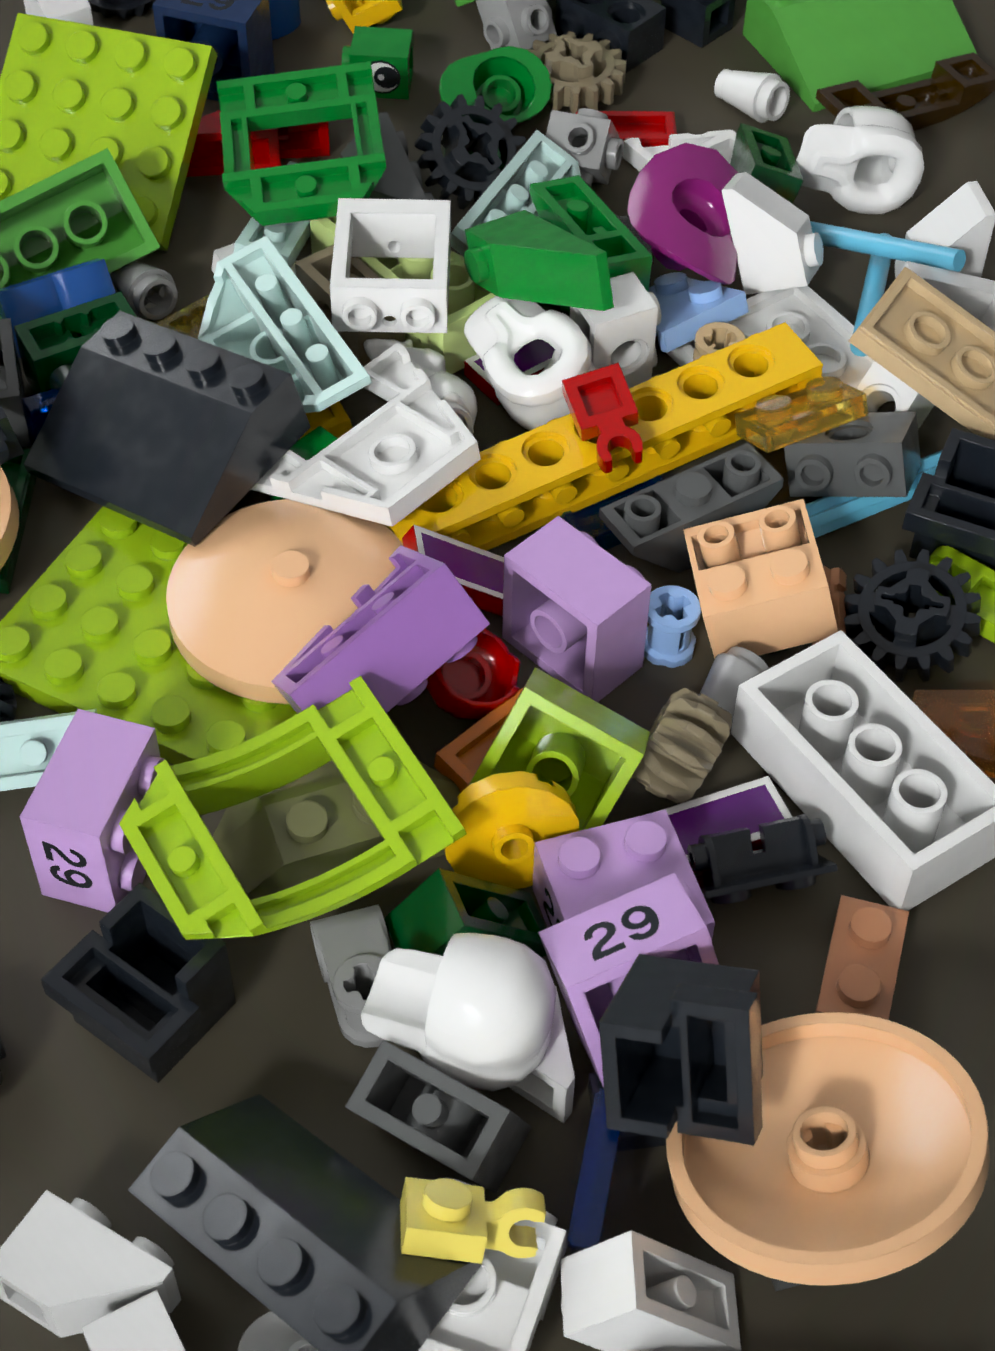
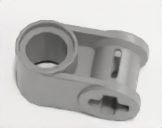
M379 904L310 921L320 971L324 983H328L342 1034L354 1045L364 1048L379 1047L383 1039L367 1032L361 1019V1012L372 988L380 961L383 956L391 951L385 921Z

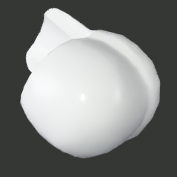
M876 106L846 107L839 112L833 125L815 124L811 126L804 134L802 146L796 160L804 179L801 186L828 192L843 207L861 214H884L898 209L913 196L921 182L925 168L922 147L915 139L912 125L900 113Z
M495 296L475 310L465 323L464 334L469 344L483 361L486 376L493 384L498 400L509 416L529 431L553 419L570 414L562 392V380L596 370L591 362V344L578 324L564 313L552 309L545 311L536 302ZM536 339L548 342L555 351L547 366L538 375L524 374L515 364L514 355L525 344Z
M456 933L451 937L443 956L398 948L389 951L383 956L361 1012V1019L367 1032L388 1042L419 1052L426 1064L469 1088L497 1091L518 1085L540 1064L550 1042L557 990L546 961L525 944L495 935Z

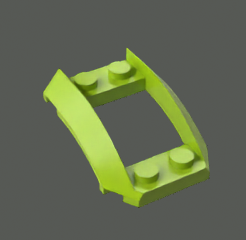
M361 675L349 682L352 688L350 691L319 710L313 704L281 724L217 753L171 766L164 760L154 766L157 772L155 779L140 803L134 798L119 825L186 940L253 937L315 918L351 903L388 884L467 834ZM333 761L384 841L315 878L282 891L250 900L201 815L226 809L265 795Z

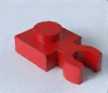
M619 363L562 380V392L581 441L598 437L596 444L597 463L604 473L612 472L610 451L617 447L626 448L630 451L634 463H641L643 459L642 439L634 429L630 428V426L638 424V410Z

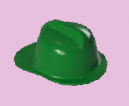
M507 46L464 57L449 64L441 75L439 92L441 100L450 107L457 95L463 94L469 106L478 95H481L484 98L485 109L491 110L499 103L502 105L499 117L503 121L515 118L517 125L543 110L550 99L552 83L549 71L539 57L526 49Z

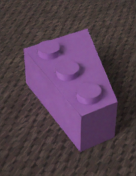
M400 545L389 557L395 569L374 591L369 584L362 585L351 597V600L358 607L354 613L334 630L330 625H324L271 682L298 714L313 704L319 710L350 691L352 688L349 682L361 675L387 713L395 705L407 704L419 696L428 684L427 678L445 662H454L470 652L477 643L476 636L490 623L445 563Z

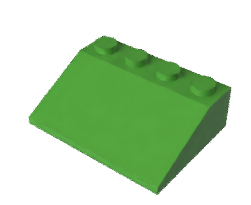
M747 0L743 36L813 112L826 109L815 98L817 89L858 80L872 93L930 79L936 61L972 52L977 54L952 0Z

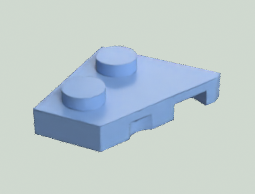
M682 272L668 273L656 278L654 281L655 285L650 287L648 291L655 294L660 304L662 318L661 323L656 326V336L658 337L661 351L665 353L694 340L699 328L705 324L713 322L728 323L749 312L745 291L721 286L720 282L688 278Z

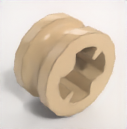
M725 322L705 324L695 334L693 361L703 355L718 351L716 349H723L745 339V335L736 326Z

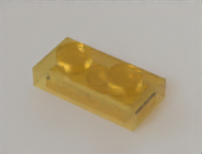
M837 377L815 378L809 381L804 389L787 395L764 397L756 402L755 407L734 414L737 436L769 453L867 416L866 393L842 382Z

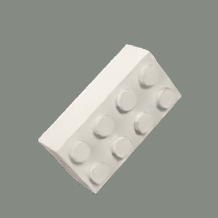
M842 630L738 686L731 734L810 820L821 819L825 828L826 838L890 907L909 911L995 858V784Z

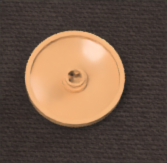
M288 499L267 501L225 515L196 546L188 544L180 553L172 568L167 585L166 603L174 642L187 663L199 675L215 686L237 696L255 701L289 704L271 681L324 625H330L334 630L354 613L358 607L351 600V597L362 585L369 584L374 591L395 569L389 557L400 545L403 546V543L383 524Z
M843 1012L803 1014L761 1025L763 1127L755 1146L678 1133L677 1121L668 1139L666 1138L667 1159L674 1191L682 1211L697 1233L717 1252L747 1270L769 1278L805 1285L834 1286L878 1279L910 1267L937 1251L959 1231L974 1211L983 1193L990 1161L985 1108L978 1089L962 1065L947 1050L914 1029L879 1017Z

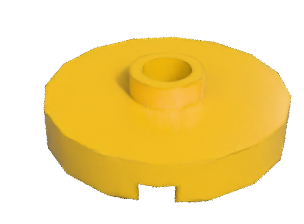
M524 771L493 774L466 787L457 796L458 804L452 811L467 834L444 848L446 859L455 873L515 889L527 888L533 885L535 842L579 831V819L576 808L565 788L553 780V786L547 782L539 781L537 774Z

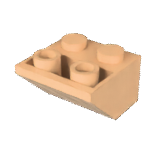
M804 498L683 529L702 616L714 659L718 654L727 653L731 647L735 646L746 648L760 656L820 641L838 632L828 582Z

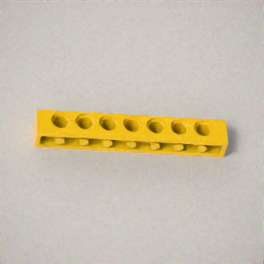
M786 322L629 388L638 410V424L630 426V428L634 429L642 439L643 459L641 463L635 464L629 450L617 447L610 451L612 472L604 473L597 463L596 444L598 437L581 441L570 413L481 451V460L393 527L385 526L402 543V537L413 525H417L488 551L545 526L557 516L563 518L818 406L820 403L823 364Z

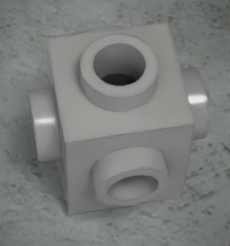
M476 0L483 22L484 36L490 44L491 50L507 46L533 50V41L545 42L549 40V34L557 35L552 20V11L546 0Z
M588 108L579 109L577 114L556 110L551 111L546 137L578 161L580 177L590 188L592 182L608 185L611 169L617 170L619 168L623 155V139L619 138V134L612 121L608 119L606 114Z

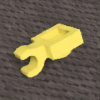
M405 1177L400 1200L401 1254L482 1264L485 1249L501 1251L515 1258L534 1257L538 1249L535 1228L517 1226L515 1223L521 1220L544 1222L546 1217L544 1194L530 1188H516L503 1193L494 1201L485 1202L484 1187L467 1185L449 1178L427 1180Z

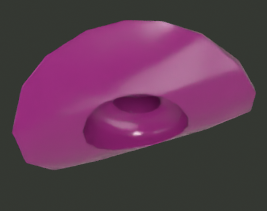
M684 143L655 154L638 174L630 192L627 211L633 228L643 241L652 246L651 250L655 258L665 268L677 271L689 268L711 281L720 282L722 285H730L735 281L738 263L737 251L732 240L722 189L738 172L716 149Z

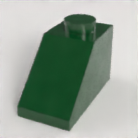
M740 123L736 133L731 166L738 173L747 172L793 204L804 179L788 139Z
M438 868L384 918L385 925L395 946L394 949L417 950L443 956L454 934L479 933L505 937L525 944L540 957L547 955L539 935V931L546 929V925L530 892Z

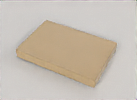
M904 267L848 342L973 434L995 440V331L909 268Z

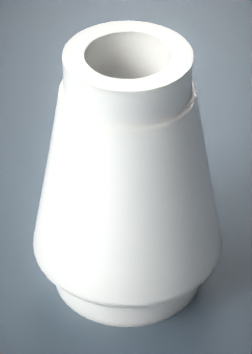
M724 69L718 75L714 86L716 97L723 99L760 123H764L767 120H778L785 112L790 97L788 84L783 82L778 74Z

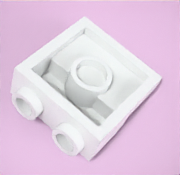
M457 1180V1181H459V1182H461V1183H463V1184L470 1185V1184L465 1183V1182H463V1181ZM546 1211L544 1222L521 1220L515 1223L517 1226L535 1228L538 1249L534 1257L515 1258L501 1251L485 1249L482 1265L418 1351H529L539 1320H543L561 1267L560 1259L564 1258L568 1246L567 1231L555 1227L558 1221L557 1218Z

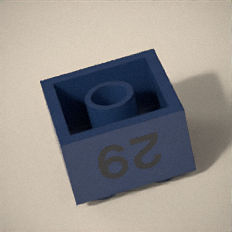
M156 0L153 3L157 37L209 45L215 50L217 59L206 99L219 101L216 81L275 74L269 0Z

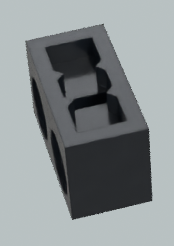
M556 0L555 30L558 37L567 35L568 32H574L576 38L583 39L585 35L590 33L593 34V41L609 40L610 50L620 49L622 51L621 60H626V73H628L663 49L666 7L652 0Z

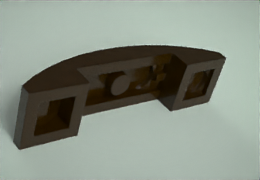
M972 52L936 61L930 79L872 93L862 83L855 80L817 89L815 98L835 117H837L842 109L851 106H876L900 113L912 125L913 131L952 118L995 91V70L976 53Z

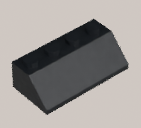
M261 1094L179 1126L128 1189L130 1193L318 1351H418L482 1265L479 1263L401 1254L400 1200Z

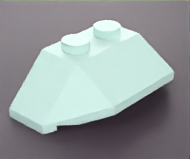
M536 130L456 225L451 233V247L464 257V252L468 250L465 229L522 210H526L539 217L529 194L530 184L577 175L581 176L578 161Z
M267 236L217 262L213 276L215 284L207 300L198 340L290 373L305 413L321 412L372 383L369 374Z

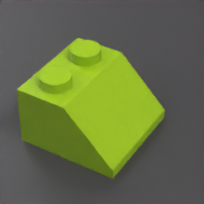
M535 667L469 785L493 774L515 771L537 774L539 781L547 782L553 786V780L565 788L576 808L579 819V831L602 826L645 755L650 732Z

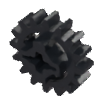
M463 94L457 95L451 103V107L444 101L440 102L433 111V115L429 114L420 126L424 133L420 134L414 145L417 149L425 152L417 160L419 168H429L431 172L425 181V185L430 187L438 183L443 187L440 193V200H447L452 194L458 196L459 209H465L472 199L476 203L517 154L516 152L526 143L525 137L513 136L511 133L517 120L511 118L503 121L499 117L502 111V105L499 103L491 110L485 109L484 98L481 95H478L470 106L467 104ZM441 144L445 148L444 158L441 151ZM470 150L474 152L471 155L468 153Z
M902 549L896 550L894 564L888 567L878 558L871 561L872 578L856 574L853 578L854 592L856 594L845 595L844 605L846 614L849 615L844 618L846 635L855 638L853 643L865 655L872 653L871 661L881 671L887 665L894 666L896 681L903 682L908 669H917L923 682L929 681L930 667L936 664L948 674L954 671L953 653L969 657L972 653L973 640L971 637L979 636L981 630V616L976 615L980 612L981 597L980 593L969 592L971 590L970 574L965 572L953 577V559L946 557L937 566L929 563V551L925 549L920 551L916 561H907ZM909 613H916L915 618H908ZM879 633L886 634L891 642L883 638Z

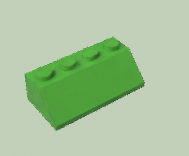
M108 148L0 201V289L97 258L105 259L109 274L161 248Z

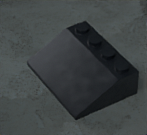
M119 311L107 320L81 346L23 465L29 474L185 543L196 546L311 426L290 373Z

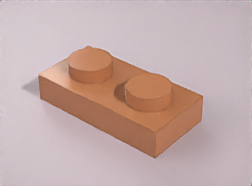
M841 895L815 1013H856L889 1020L909 911Z

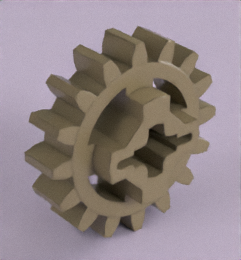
M568 32L567 35L559 37L555 34H549L548 43L535 40L533 41V50L526 49L539 57L549 71L552 87L548 102L550 104L553 103L552 110L559 111L563 106L570 107L571 112L574 114L581 108L598 110L599 101L611 105L613 104L614 95H622L626 60H621L622 51L620 49L610 50V41L607 39L600 42L593 41V34L590 33L585 35L583 39L576 38L574 32Z

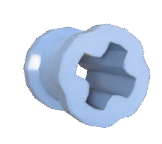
M666 585L656 588L650 594L649 626L646 631L644 657L654 665L675 668L685 665L693 657L696 637L692 632V628L696 626L700 619L701 607L699 599L689 589Z

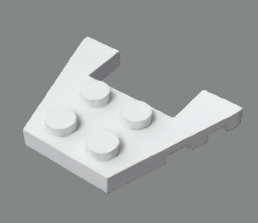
M397 342L364 366L372 382L364 388L388 402L309 460H305L293 451L288 450L250 490L393 527L481 460L477 440L445 399L440 400L431 388L430 379L421 368L416 369L412 364L409 352L404 345Z

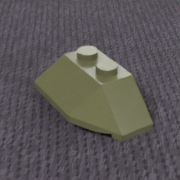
M333 761L272 792L227 808L213 834L214 840L250 900L282 891L315 878L384 841ZM420 762L445 801L453 809L458 804L457 796L461 793L458 786L448 777ZM444 849L427 860L445 855Z

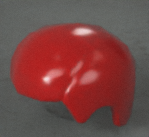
M487 629L482 630L476 636L477 643L470 652L454 662H445L427 678L428 684L426 688L437 707L457 719L481 720L495 708L514 697L520 690L517 687L520 660L508 651V647L500 637Z

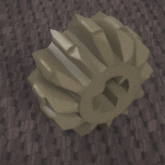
M686 687L671 694L667 703L663 705L660 713L651 725L645 755L634 771L632 778L644 785L645 790L661 799L667 798L677 804L691 799L696 790L701 787L707 774L712 770L713 764L722 752V747L730 735L732 727L731 713L718 706L719 702L703 693L699 695Z

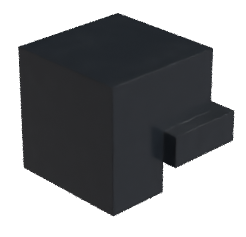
M951 429L939 457L935 476L922 473L905 513L902 529L915 533L909 557L917 559L922 549L928 550L930 556L937 547L949 546L995 571V440L959 429Z
M139 882L99 921L103 937L92 929L41 978L45 994L73 1014L74 1020L159 1083L236 1003L226 943L219 938L186 940L161 897Z
M639 954L599 1021L607 1129L668 1139L677 1121L678 1133L755 1146L763 1127L761 1094L763 1059L759 970Z

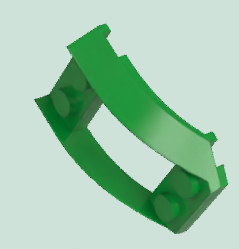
M371 61L216 81L220 103L223 145V186L262 226L335 217L337 216L338 198L368 199L386 170ZM353 119L357 156L260 169L254 168L251 131Z

